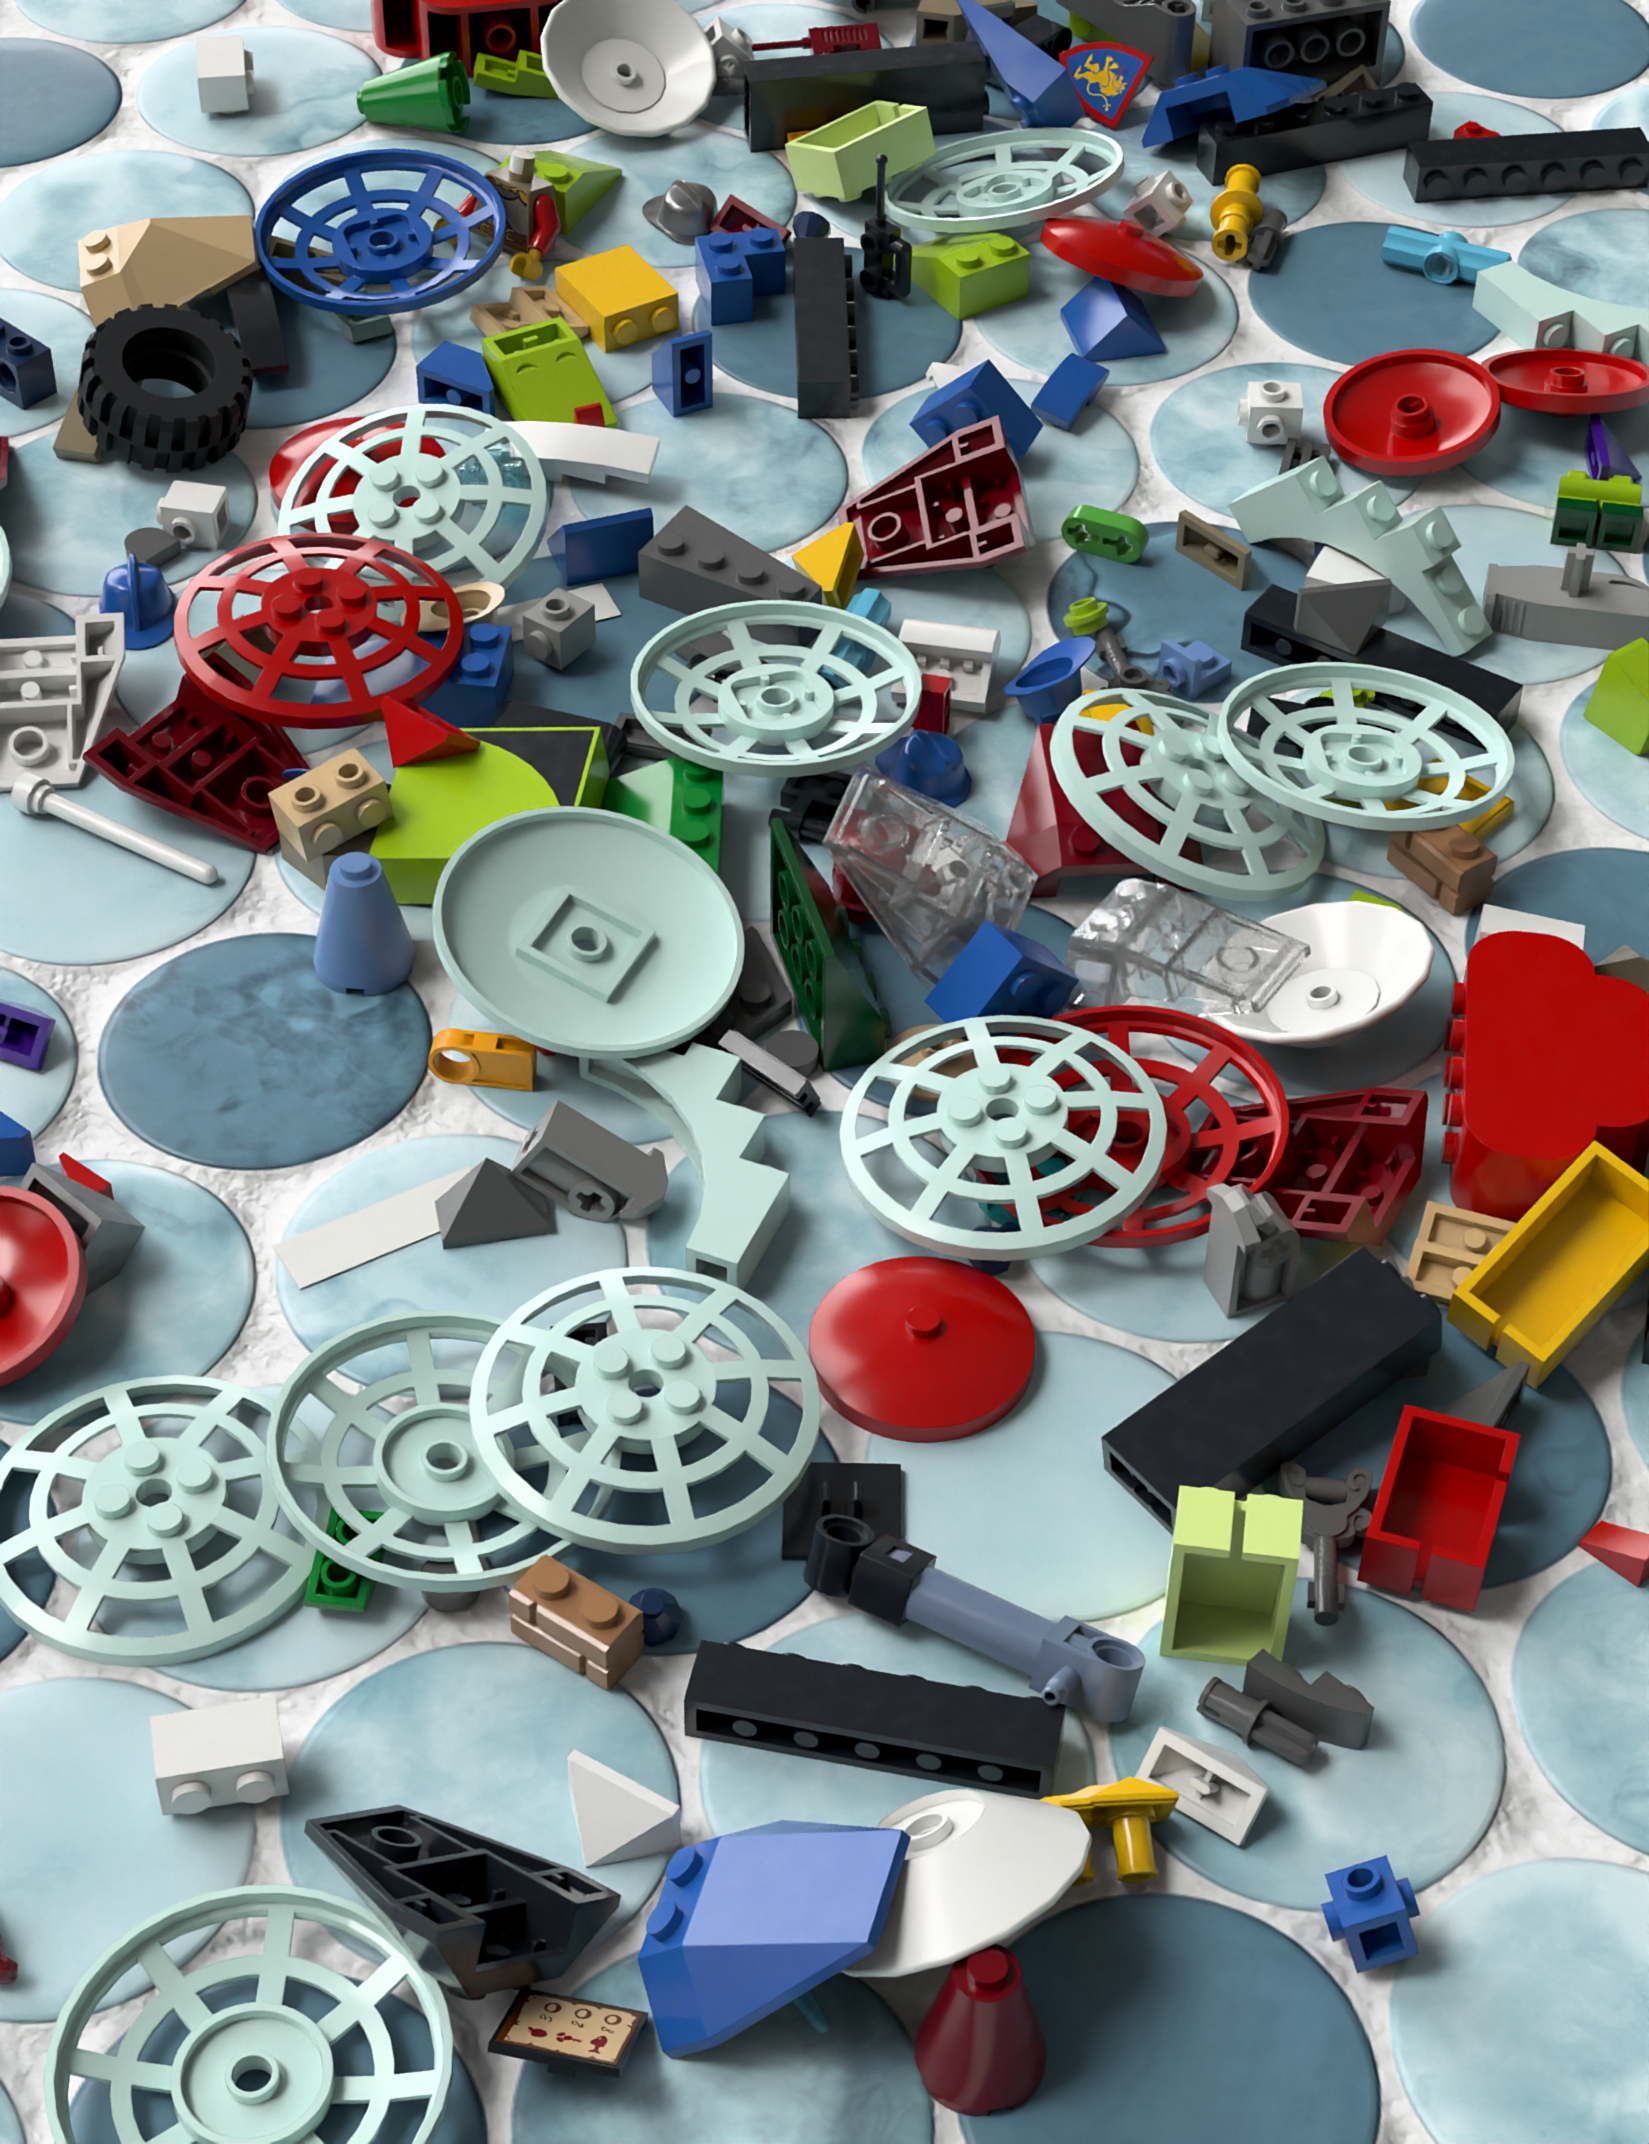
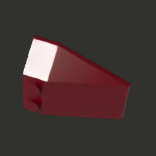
M999 415L957 430L837 510L840 526L846 522L855 523L864 551L863 561L856 581L983 568L1037 547L1024 481Z
M215 651L203 659L222 677L241 688L252 691L254 687L252 682ZM187 673L182 676L176 700L129 737L116 727L84 752L82 757L86 763L119 790L263 855L280 842L279 829L277 828L268 793L288 783L282 775L285 770L295 768L310 769L282 726L253 720L229 710L208 697L191 681Z
M1131 721L1125 726L1141 732L1136 721ZM1038 724L1002 853L1006 899L1056 897L1059 878L1064 876L1153 873L1129 859L1109 844L1083 819L1068 800L1057 780L1051 763L1050 741L1056 724ZM1073 729L1074 752L1085 777L1090 778L1110 772L1103 755V735ZM1119 740L1120 751L1127 767L1140 765V758L1145 749ZM1148 783L1140 784L1156 800L1170 810L1175 811L1173 807L1163 801L1151 789ZM1122 788L1099 794L1105 804L1123 821L1146 838L1160 845L1168 826L1143 810ZM1186 836L1178 855L1203 865L1200 842ZM1153 873L1155 893L1197 892Z
M1374 1087L1286 1100L1289 1108L1288 1148L1282 1168L1267 1192L1275 1198L1300 1237L1339 1243L1382 1246L1421 1176L1429 1100L1427 1091ZM1265 1103L1231 1107L1238 1125L1269 1117ZM1211 1111L1198 1132L1220 1129ZM1272 1136L1239 1144L1237 1161L1232 1173L1225 1182L1226 1185L1231 1187L1242 1183L1249 1188L1263 1174L1272 1149ZM1223 1148L1191 1152L1184 1170L1207 1180L1219 1164Z

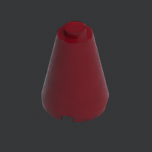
M998 1944L991 1945L954 1962L923 2018L915 2038V2063L922 2076L923 2085L929 2095L938 2103L956 2113L973 2117L989 2116V2110L1009 2105L1010 2110L1019 2107L1033 2096L1040 2086L1045 2073L1047 2060L1046 2041L1020 1964L1012 1952Z

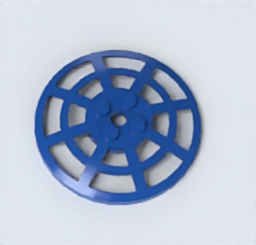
M374 149L348 153L324 160L302 170L285 181L270 195L261 208L255 223L254 235L258 261L263 272L281 292L296 301L320 310L338 314L360 316L392 315L440 303L476 283L494 265L502 252L506 239V214L501 197L491 182L478 171L460 161L420 150ZM393 170L426 174L417 192L400 189L367 191L361 176L362 173ZM344 178L350 196L328 204L312 217L291 206L298 199L320 186ZM442 179H446L469 190L482 201L485 207L463 218L450 204L434 197ZM405 203L409 204L406 210L397 208L374 209L372 204ZM355 208L357 214L346 219L337 229L326 224L334 217ZM428 209L442 216L450 225L431 232L430 226L421 216ZM280 217L301 228L295 242L296 259L270 258V237ZM492 219L494 224V242L481 260H466L470 249L469 231ZM317 236L331 242L333 256L308 258L309 246L313 237ZM457 237L458 247L453 259L432 257L434 245ZM339 269L349 278L337 287L324 280L315 271ZM422 270L441 272L429 281L412 288L407 281L408 278ZM277 271L301 272L313 286L328 294L321 296L302 289L285 279ZM455 273H464L457 279L434 289L450 279ZM365 284H390L394 292L373 294L356 291Z

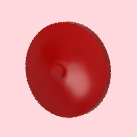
M1057 215L1046 219L1040 235L1042 244L1066 262L1111 282L1153 294L1172 297L1193 296L1198 292L1204 275L1202 269L1181 251L1158 237L1145 232L1143 225L1127 219H1121V222L1090 216Z
M1537 348L1497 354L1481 363V366L1496 381L1501 402L1531 411L1549 413L1557 417L1615 412L1634 408L1649 401V367L1639 361L1615 354L1582 349Z
M1406 349L1385 353L1365 360L1349 369L1330 388L1323 405L1325 434L1329 444L1332 445L1333 450L1340 457L1361 469L1394 476H1413L1438 472L1468 460L1482 450L1493 438L1501 419L1499 388L1492 375L1484 367L1465 356L1453 352L1436 349Z
M366 417L342 418L312 426L294 435L279 448L271 461L269 469L271 495L279 510L291 480L305 460L332 436ZM400 421L374 429L348 442L346 445L355 448L376 435L394 429L405 428L406 423ZM422 438L420 453L438 458L446 455L441 445L434 438ZM402 440L381 445L367 452L365 456L379 464L388 458L401 455ZM328 457L313 472L301 489L293 509L316 502L317 494L325 477L338 461ZM348 468L336 483L330 498L354 494L363 476ZM406 498L398 506H413L419 498ZM354 511L328 516L332 533L352 535L359 528ZM315 520L299 525L305 529L317 532Z
M0 1186V1388L31 1372L62 1343L78 1317L87 1286L85 1252L77 1233L64 1215L45 1198L31 1191L10 1186Z
M928 1256L899 1257L873 1263L849 1274L825 1295L811 1321L809 1330V1358L816 1372L819 1391L824 1399L835 1411L854 1425L873 1434L898 1441L912 1443L945 1442L983 1431L996 1424L1016 1407L1029 1387L1035 1359V1335L1030 1317L1019 1299L1004 1284L986 1272L962 1262Z

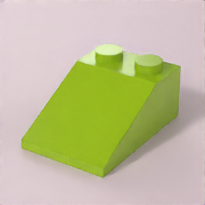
M552 150L532 152L536 155L533 174L553 183L555 187V204L561 221L559 233L563 235H568L622 176L621 168ZM511 154L498 168L509 166Z
M953 232L912 246L911 280L958 321L1028 297L1030 253L1008 234Z

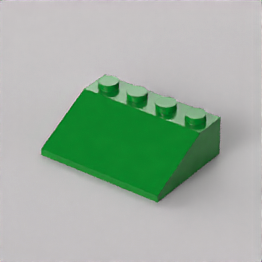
M674 756L608 780L600 809L630 816L670 834L698 854L720 878L724 818V771L708 768L681 756Z

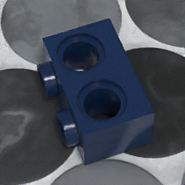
M0 318V396L20 409L25 410L57 393L51 348Z

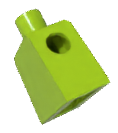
M1643 637L1608 654L1583 715L1586 720L1631 753L1641 756L1649 752V643Z

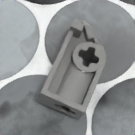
M559 1100L525 1136L510 1171L512 1176L576 1215L597 1222H607L619 1217L637 1220L658 1210L662 1205L669 1182L662 1151L653 1147L646 1154Z
M1224 1183L1208 1187L1206 1196L1212 1204L1203 1282L1226 1318L1230 1319L1291 1299L1293 1297L1301 1240L1275 1198L1267 1191L1253 1194L1242 1183L1231 1187Z

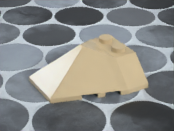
M251 215L148 218L118 225L107 230H96L89 233L85 238L78 240L80 287L95 330L105 319L111 317L114 320V314L126 308L135 311L142 304L152 303L153 307L163 308L164 304L177 305V309L187 311L189 309L187 301L209 289L211 294L214 295L258 269V254L254 234L255 226Z

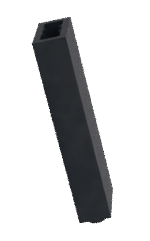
M978 41L744 61V134L750 152L786 149L785 144L788 143L787 133L815 130L876 100L899 103V106L907 104L927 107L933 136L983 131V116L988 115L990 109L989 96L987 91H985V80L991 79L990 58L988 55L984 56Z
M1362 1246L1103 1435L1101 1441L1104 1469L1173 1536L1180 1485L1198 1488L1212 1487L1223 1491L1235 1492V1500L1241 1499L1277 1472L1283 1462L1293 1460L1440 1350L1442 1342V1314L1436 1303L1425 1294L1418 1295L1402 1281L1400 1274L1390 1262L1384 1259L1378 1260Z

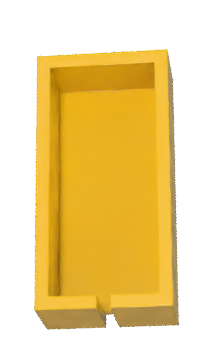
M1594 1140L1453 1291L1446 1320L1485 1351L1492 1344L1496 1345L1498 1349L1495 1359L1507 1368L1519 1360L1529 1364L1530 1368L1526 1383L1536 1390L1649 1266V1180Z

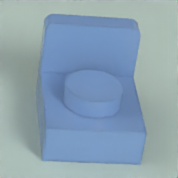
M1167 639L1161 643L1158 678L1167 679L1171 683L1172 688L1193 700L1229 678L1232 661L1199 640L1184 648L1172 639Z

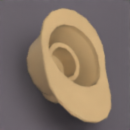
M474 582L453 589L463 612L464 625L468 623H487L498 626L497 608L505 600V589L502 586L493 582ZM425 601L420 603L421 620L418 631L432 632L449 629V611L446 602ZM406 610L400 614L399 623L401 625L404 623Z

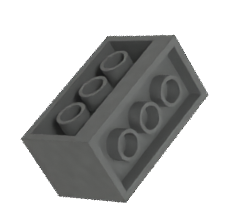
M1214 0L1208 69L1229 64L1230 71L1247 66L1325 80L1327 87H1329L1359 65L1364 64L1373 81L1378 86L1381 80L1391 1Z

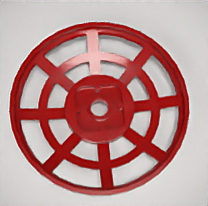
M297 533L249 543L224 554L207 565L190 581L179 598L174 615V642L180 664L191 681L208 697L229 710L253 720L277 726L301 729H341L384 720L381 704L385 695L419 704L434 694L451 676L460 660L464 643L463 612L456 594L445 579L427 563L407 551L381 541L356 535ZM268 555L252 562L240 570L234 577L220 576L232 567L253 558ZM330 557L344 559L345 561L337 569L313 568L308 566L304 558ZM381 557L407 568L422 577L431 586L411 585L396 569L376 558ZM281 562L284 563L290 572L273 582L250 579L263 569ZM367 566L384 575L394 585L370 587L356 575ZM201 591H222L217 605L218 626L197 637L191 638L188 629L190 605ZM237 593L262 597L260 611L234 620L232 617V605ZM404 600L406 615L402 627L377 617V602ZM419 600L446 602L448 606L450 625L446 641L441 650L416 636L421 620ZM314 610H320L318 613L311 612ZM263 628L267 637L277 647L272 655H269L249 643L242 634ZM373 634L390 641L379 650L359 659H356L352 651L363 645ZM226 641L236 654L255 667L262 669V672L252 691H249L219 675L203 660L200 653ZM405 650L410 651L430 664L424 671L407 683L372 697L362 675L387 665ZM295 654L312 657L333 656L336 664L312 665L291 661ZM284 676L309 681L343 679L351 701L307 704L282 701L271 697L280 679Z
M1111 1005L1093 1007L1049 1019L1064 1022L1094 1034L1108 1033V1041L1119 1047L1129 1056V1032L1170 1036L1199 1045L1210 1051L1192 1073L1165 1062L1132 1058L1149 1078L1159 1079L1178 1086L1169 1097L1158 1093L1163 1102L1166 1117L1167 1142L1165 1161L1157 1183L1152 1190L1168 1184L1188 1195L1173 1203L1152 1209L1143 1210L1141 1205L1121 1223L1122 1231L1110 1230L1101 1237L1085 1244L1105 1248L1136 1249L1170 1245L1208 1233L1211 1213L1196 1220L1166 1228L1145 1230L1144 1223L1177 1216L1197 1207L1203 1202L1211 1204L1206 1196L1207 1188L1221 1183L1225 1184L1235 1167L1239 1154V1144L1272 1136V1149L1266 1169L1249 1189L1253 1194H1257L1270 1188L1282 1168L1288 1148L1289 1108L1284 1089L1273 1069L1252 1046L1233 1032L1211 1021L1178 1010L1153 1006ZM1020 1033L1015 1036L1042 1040L1055 1045L1063 1040L1033 1033ZM1000 1048L996 1053L1000 1064H1018L1029 1067L1034 1063L1030 1058L1038 1052ZM1103 1059L1089 1062L1098 1070L1102 1077H1110L1111 1091L1143 1093L1139 1087H1132L1131 1077L1110 1060ZM1228 1063L1239 1069L1256 1087L1268 1109L1269 1117L1237 1124L1236 1117L1228 1102L1210 1085ZM1073 1068L1052 1077L1063 1092L1086 1082L1085 1078ZM1198 1098L1213 1113L1220 1129L1191 1133L1190 1123L1184 1110ZM1100 1110L1068 1111V1131L1091 1144L1100 1126ZM1117 1110V1130L1114 1139H1130L1134 1137L1138 1141L1132 1144H1121L1113 1141L1107 1156L1133 1174L1140 1165L1149 1143L1150 1115L1149 1112ZM1223 1148L1219 1164L1207 1180L1184 1170L1191 1152ZM1060 1150L1051 1156L1063 1158L1066 1166L1076 1161ZM1036 1166L1030 1168L1033 1181L1044 1178ZM973 1168L981 1184L1000 1185L991 1172ZM1092 1171L1086 1178L1081 1180L1080 1188L1071 1186L1049 1197L1037 1199L1043 1227L1065 1222L1045 1215V1213L1058 1207L1077 1216L1095 1208L1073 1200V1196L1078 1192L1083 1193L1092 1187L1103 1192L1115 1194L1118 1189ZM1015 1203L1000 1204L1018 1218Z

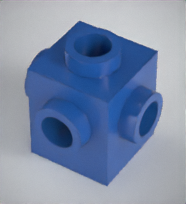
M1387 1855L1324 1874L1332 1901L1321 1904L1332 1941L1336 1942L1346 1939L1357 1974L1420 1954L1409 1920L1420 1915L1419 1908L1408 1877L1395 1880Z

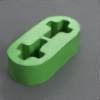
M1090 505L1076 506L1069 513L1061 527L1062 537L1071 548L1121 563L1135 562L1149 542V532L1139 520ZM1124 536L1127 537V541H1128L1129 544L1125 543V537H1124Z

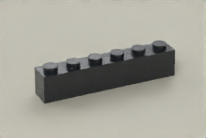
M1403 82L1397 86L1384 89H1367L1358 94L1342 97L1330 96L1325 100L1305 104L1295 103L1270 114L1238 123L1235 122L1234 117H1221L1216 121L1200 124L1196 167L1212 186L1225 184L1228 170L1237 164L1253 166L1262 177L1407 148L1408 142L1428 141L1433 101L1416 83Z
M1641 127L1413 141L1407 144L1403 179L1415 203L1648 188L1649 142Z
M794 238L793 283L798 419L850 418V401H859L852 254H844V238Z
M1271 584L1245 611L1240 649L1284 667L1312 662H1345L1398 670L1435 682L1471 700L1490 714L1506 734L1517 722L1524 685L1383 628L1378 630L1356 656L1296 632L1294 619L1298 594ZM1375 692V699L1370 702L1412 720L1426 708V706L1417 702L1380 692ZM1444 716L1433 727V729L1487 750L1471 732L1447 716Z
M701 1640L684 1697L685 1736L1040 1800L1044 1797H1052L1063 1742L1066 1705L1057 1704L1052 1706L1045 1703L1043 1698L1036 1696H1013L987 1691L982 1687L974 1685L958 1686L930 1681L913 1674L896 1675L868 1670L857 1664L840 1665L807 1659L795 1653L779 1654L751 1649L734 1642L718 1643Z

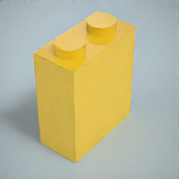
M628 244L555 268L556 294L590 326L587 335L605 353L679 329L678 292Z

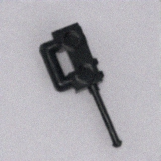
M879 154L875 159L877 163L876 214H874L873 218L865 221V233L860 238V244L864 251V269L860 272L859 279L862 287L867 292L876 293L888 300L895 295L904 298L910 294L912 246L901 238V228L886 221V215L884 214L885 173L888 158L884 154ZM894 254H895V271L893 270Z

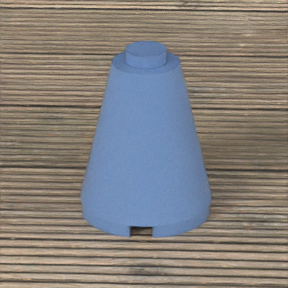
M350 852L337 858L329 870L313 951L314 970L318 979L326 987L338 993L347 994V988L363 989L364 996H370L393 990L404 983L412 972V963L416 953L415 945L379 860L366 853Z

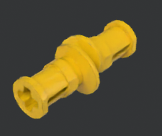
M1237 164L1228 170L1225 177L1226 190L1214 199L1210 208L1211 224L1216 230L1211 242L1212 250L1217 257L1225 261H1236L1246 254L1247 236L1250 235L1252 229L1259 224L1263 217L1262 202L1255 195L1259 191L1261 175L1251 165Z

